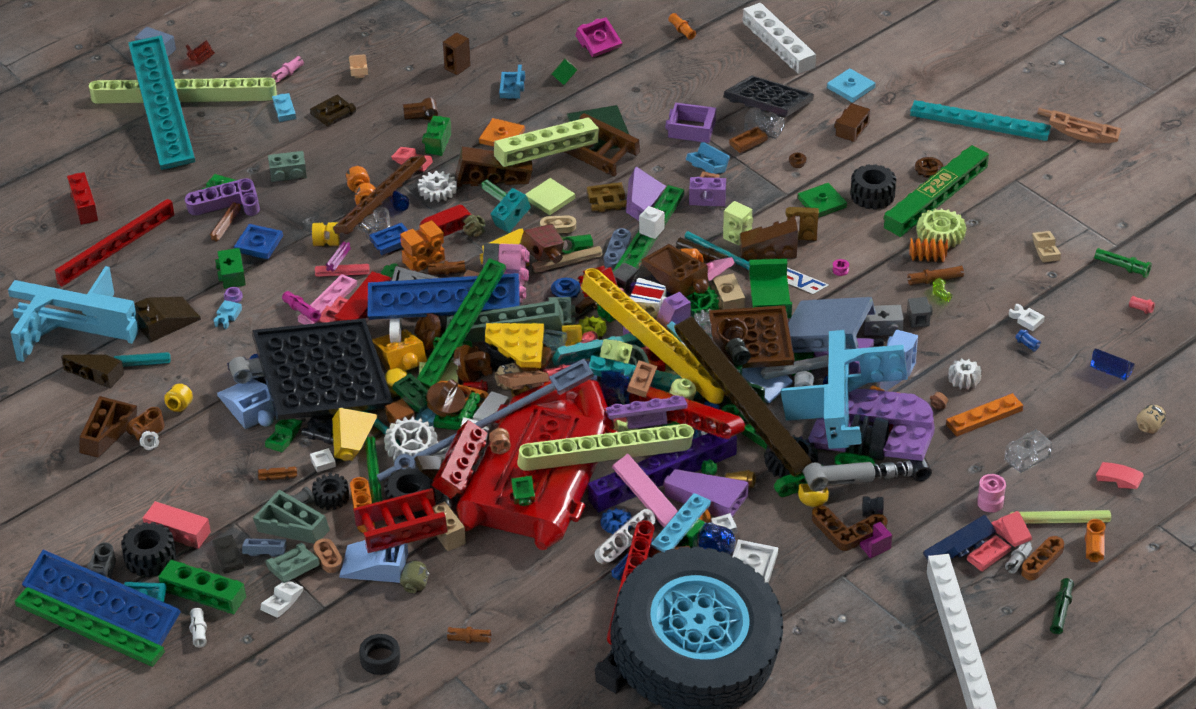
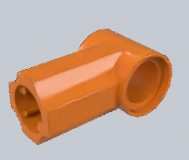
M1092 519L1087 523L1085 533L1086 558L1090 562L1104 560V533L1106 526L1099 519Z

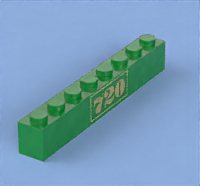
M973 145L963 150L960 155L953 158L950 163L942 167L926 182L920 184L916 190L909 193L906 198L901 202L899 201L891 210H888L883 217L884 229L899 237L905 235L917 225L922 213H927V210L933 211L934 208L937 209L988 168L989 153Z

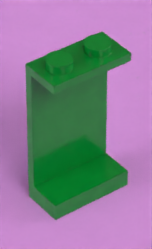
M787 259L749 260V279L753 308L785 306L787 318L792 317V302H790L787 279Z

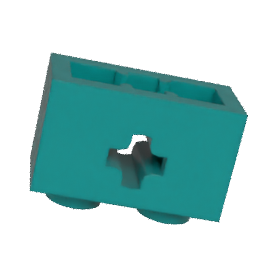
M512 188L490 215L496 227L510 233L531 206L524 193Z

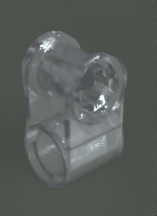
M377 208L372 214L366 216L361 224L356 226V230L363 232L366 238L370 240V234L391 227L388 209Z

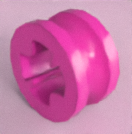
M844 259L835 260L833 262V273L837 276L847 275L849 273V262Z

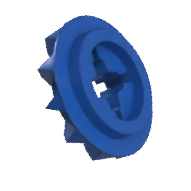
M566 277L554 281L551 285V291L555 297H571L572 299V297H577L578 293H581V286L577 280Z
M617 507L614 510L608 509L606 513H602V518L600 519L602 528L606 532L614 534L632 518L631 512H626L624 508L618 510Z

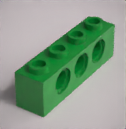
M174 560L169 561L158 577L159 583H164L167 586L166 593L233 615L246 598L244 583Z

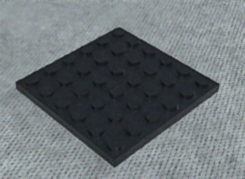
M365 318L252 330L253 341L277 421L336 414L339 408L355 411L386 408L385 406L393 403Z

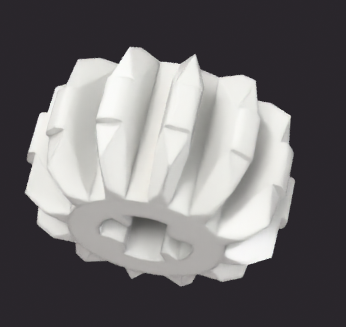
M961 358L960 361H954L953 365H950L948 378L949 382L953 383V387L959 386L960 390L962 388L969 390L970 387L976 388V385L981 381V367L977 366V362H970V359L964 361Z

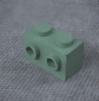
M303 151L268 155L271 182L307 178Z

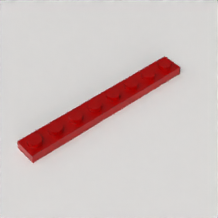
M169 199L164 200L55 269L57 284L63 287L175 215L173 202Z

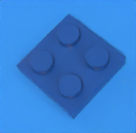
M249 224L235 244L234 249L240 248V253L269 259L281 241L283 232Z

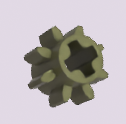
M472 214L463 220L465 223L463 229L468 236L472 237L474 235L478 237L485 232L483 227L486 223L481 216H474Z

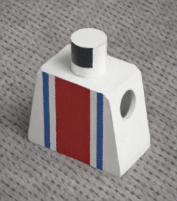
M638 278L630 298L650 316L657 317L663 300L667 298L666 287Z

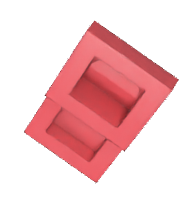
M400 147L391 157L392 160L402 165L410 157L420 155L416 153L415 148ZM424 155L426 162L418 171L424 172L433 163L431 156Z
M339 296L331 307L327 305L322 311L318 322H334L335 315L348 299Z
M1102 462L1096 477L1097 481L1117 482L1118 488L1138 489L1144 475L1142 472L1131 467Z

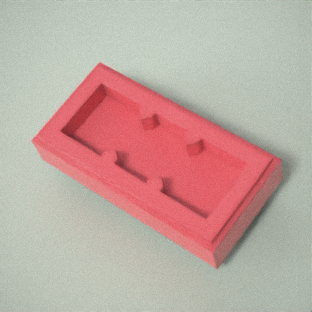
M995 535L967 555V561L983 572L1009 553L1011 546Z

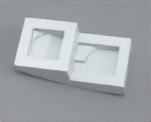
M291 581L282 582L274 588V595L261 603L260 610L278 618L293 605L303 592L304 587Z

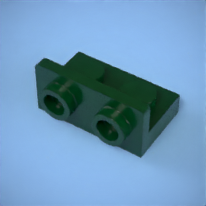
M411 373L393 384L392 389L417 414L428 408L426 399L428 390Z

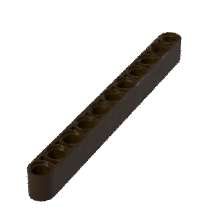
M690 316L676 324L674 329L678 337L794 477L803 473L804 468L812 463L809 456L699 323Z

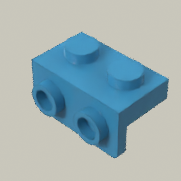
M518 65V72H502L499 91L500 98L520 99L521 92H524L525 71H522V65Z
M704 142L700 143L698 152L688 153L686 160L691 162L692 166L702 168L705 172L713 174L724 173L730 159L729 155Z

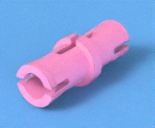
M295 57L289 63H284L276 72H273L272 78L275 79V82H280L286 76H291L296 69L303 66L304 61H298L301 57Z

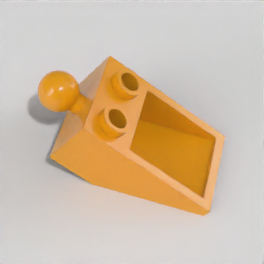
M406 329L401 331V343H390V334L372 339L376 353L387 371L393 368H400L405 371L419 366L420 362H427L423 342Z

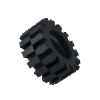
M328 473L329 476L323 474L322 479L317 477L312 486L316 506L320 505L321 509L326 507V510H330V507H333V510H336V506L341 508L343 504L346 505L347 500H349L347 480H344V476L341 475L339 477V474L336 473L334 476H332V473ZM328 490H336L334 493H325Z

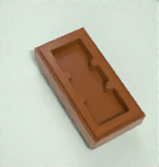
M754 127L729 139V145L741 153L768 140V135L760 128Z

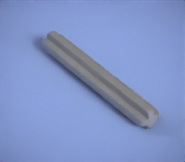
M829 355L795 361L794 365L766 367L762 369L761 375L763 379H770L800 371L828 367Z

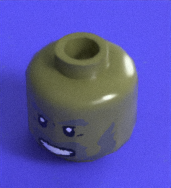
M411 561L404 565L400 584L404 587L405 591L416 593L425 589L429 577L426 565L419 561Z

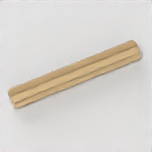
M600 246L564 254L562 255V260L557 264L553 263L551 259L536 261L532 263V269L534 273L598 258L602 256V249Z

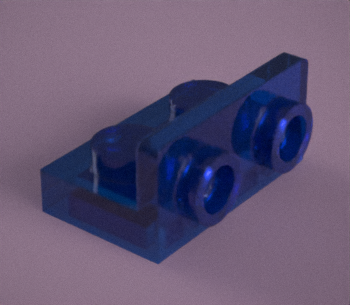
M601 370V390L607 406L629 404V395H625V388L629 386V376H625V370Z

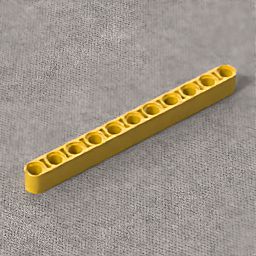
M589 268L585 271L581 285L585 293L679 376L692 381L696 386V391L706 400L713 404H719L723 401L725 394L684 344L599 270Z

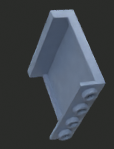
M872 297L800 301L788 322L793 353L829 351V331L837 330L845 331V350L857 349L859 345L856 335L867 315L876 314Z

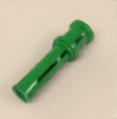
M1097 248L1094 255L1096 260L1125 268L1129 273L1134 272L1143 275L1144 278L1149 276L1152 267L1151 262L1145 263L1137 260L1136 257L1127 258Z

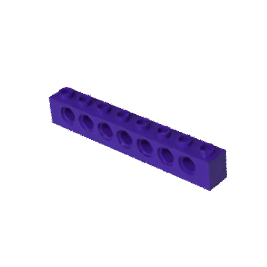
M707 433L693 439L688 450L657 454L637 464L658 488L663 486L665 478L670 476L675 469L696 472L701 470L703 461L711 459L714 463L736 455L737 437L733 436L729 439H724ZM616 472L588 483V500L598 513L637 497Z

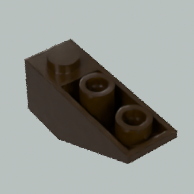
M106 354L61 356L63 369L66 372L110 389L124 375L122 361Z

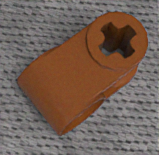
M150 407L129 421L126 426L127 433L134 435L139 442L142 434L146 431L161 432L165 427L161 409Z

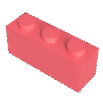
M156 501L143 517L144 523L151 524V522H156L157 525L163 524L164 528L168 527L170 532H172L174 541L197 549L200 548L211 533L208 518Z

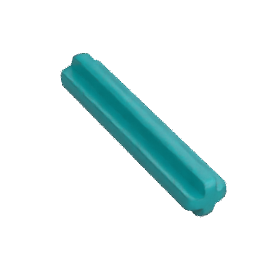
M169 352L114 356V358L122 361L123 367L169 364L171 362Z

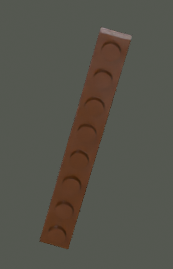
M413 156L406 160L333 227L335 234L351 233L354 230L353 228L361 224L366 216L372 214L376 207L382 205L386 198L392 196L396 189L402 187L403 182L410 179L414 172L422 168L421 166L426 162L425 156Z

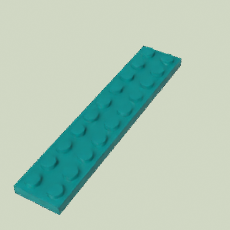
M162 35L128 42L161 170L195 163L193 149Z

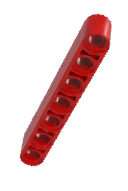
M650 387L646 398L630 393L629 400L630 403L634 401L646 402L655 398L667 399L675 395ZM686 398L687 408L666 411L667 419L690 425L692 428L724 439H729L745 430V424L741 417Z
M643 520L636 525L619 591L629 574L647 559L654 533V526L649 521ZM613 610L612 618H611L610 625H609V629H608V633H607V641H608V643H609L610 645H611V641H610V631H611V624H612V619H613V615H614V610Z

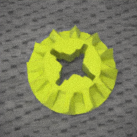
M594 315L591 318L585 316L584 319H579V324H577L581 325L582 335L585 332L594 331L599 337L603 336L607 331L606 321H603L601 317L595 318Z

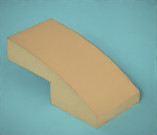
M1050 231L1032 233L1036 250L1042 262L1061 260V253L1055 246V238Z

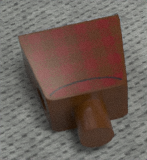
M553 224L524 230L520 244L527 248L538 261L551 259L555 264L562 260L561 252L564 241Z

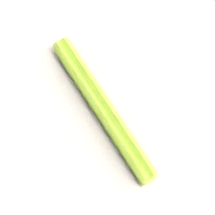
M1109 510L1019 512L1025 524L1088 523L1092 519H1099L1103 522L1111 521V512Z

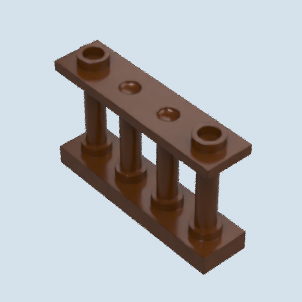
M583 113L579 118L589 117L599 128L598 140L601 139L607 143L597 152L590 150L594 145L591 144L564 151L563 153H567L615 177L617 175L616 163L626 153H631L635 156L640 153L639 139ZM613 146L620 148L611 159L603 156Z

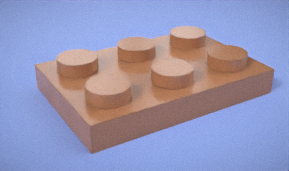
M539 370L531 372L521 371L498 375V381L504 384L505 387L522 389L526 384L532 385V387L543 386V382L549 381L548 373Z

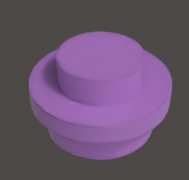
M237 287L228 288L224 294V300L235 303L240 302L243 298L242 292Z

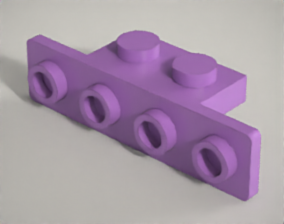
M676 395L667 399L655 398L646 402L634 401L626 405L614 404L611 407H606V412L609 419L626 417L628 429L667 424L666 411L687 408V402L683 396Z

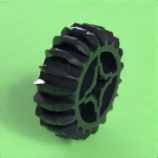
M793 435L792 437L806 452L811 462L818 463V451L814 443H810L809 439L803 440L802 436L795 437ZM767 445L764 458L768 472H772L774 477L779 476L780 478L790 475L791 473Z

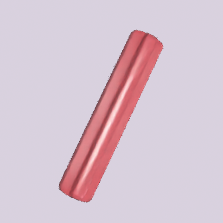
M369 264L339 265L334 272L331 270L327 271V266L315 267L316 277L340 276L341 274L345 276L368 275L370 273Z

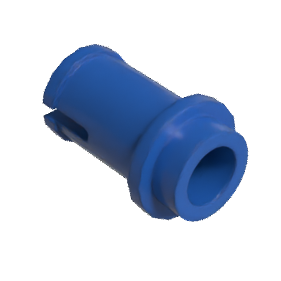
M1021 329L1015 337L1017 342L1023 343L1035 352L1040 347L1041 341L1028 334L1027 330Z

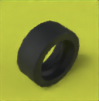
M375 634L367 637L360 644V662L367 672L383 675L390 673L399 665L401 657L398 641L392 636ZM379 648L392 652L391 656L382 660H374L367 655Z

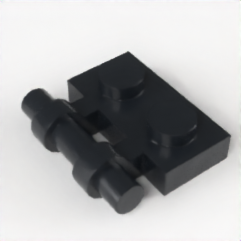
M334 415L311 417L307 423L308 428L303 427L301 434L308 436V439L311 440L319 439L326 444H334L332 420Z

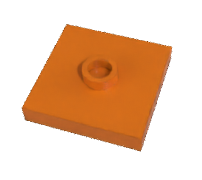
M492 118L480 136L479 143L494 147V141L523 134L525 126Z

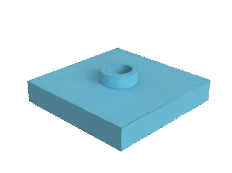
M849 68L828 82L827 88L853 103L874 89L876 83Z

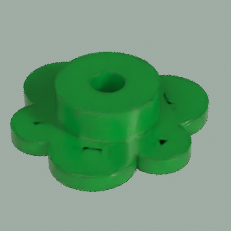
M398 264L385 265L381 274L393 278L395 267Z

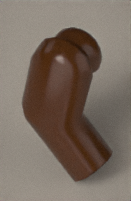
M591 297L585 298L575 306V311L581 314L591 305L597 309V302Z

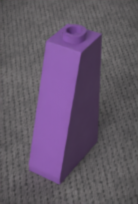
M676 469L670 476L665 478L663 483L665 496L683 504L687 502L693 493L709 499L711 504L707 509L710 515L715 517L729 513L733 517L748 497V482Z

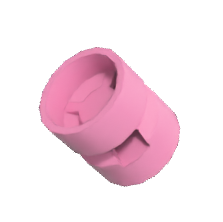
M987 474L980 479L977 504L985 512H997L1003 507L1006 482L1001 476Z

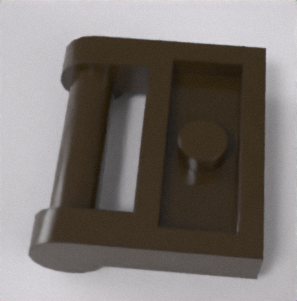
M335 95L310 108V114L327 127L343 116L356 112L355 105L348 103L339 95Z

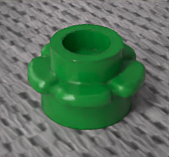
M711 459L703 461L701 474L716 475V463Z

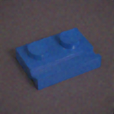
M399 223L370 234L369 237L372 244L380 251V254L384 255L402 248L400 234L408 230L403 223Z

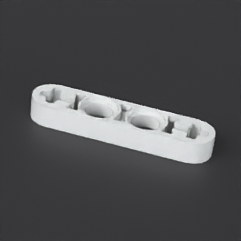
M644 509L634 515L595 550L596 560L601 564L613 561L632 543L633 536L629 534L628 526L636 528L637 523L644 519V516L647 517L646 521L654 524V513L649 509ZM616 537L622 540L623 545L621 548L615 544ZM610 548L612 551L604 557V551Z

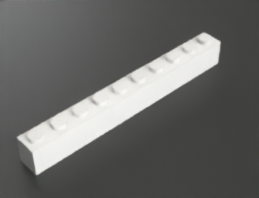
M949 554L928 556L927 576L967 709H997Z

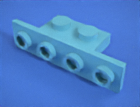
M693 493L654 539L651 547L663 553L665 550L675 548L710 506L711 501Z

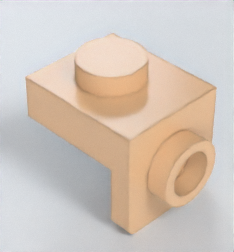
M366 55L349 56L351 76L364 78L365 75H368Z

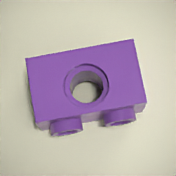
M690 177L689 205L725 206L726 178Z

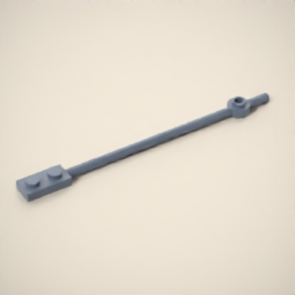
M582 359L550 376L551 384L474 424L482 429L554 390L561 395L593 378L594 374L586 361ZM456 433L414 456L409 454L399 455L395 459V466L376 475L378 480L381 482L388 476H391V473L398 472V469H406L403 468L404 465H409L408 467L414 469L416 464L414 458L416 456H431L450 446Z

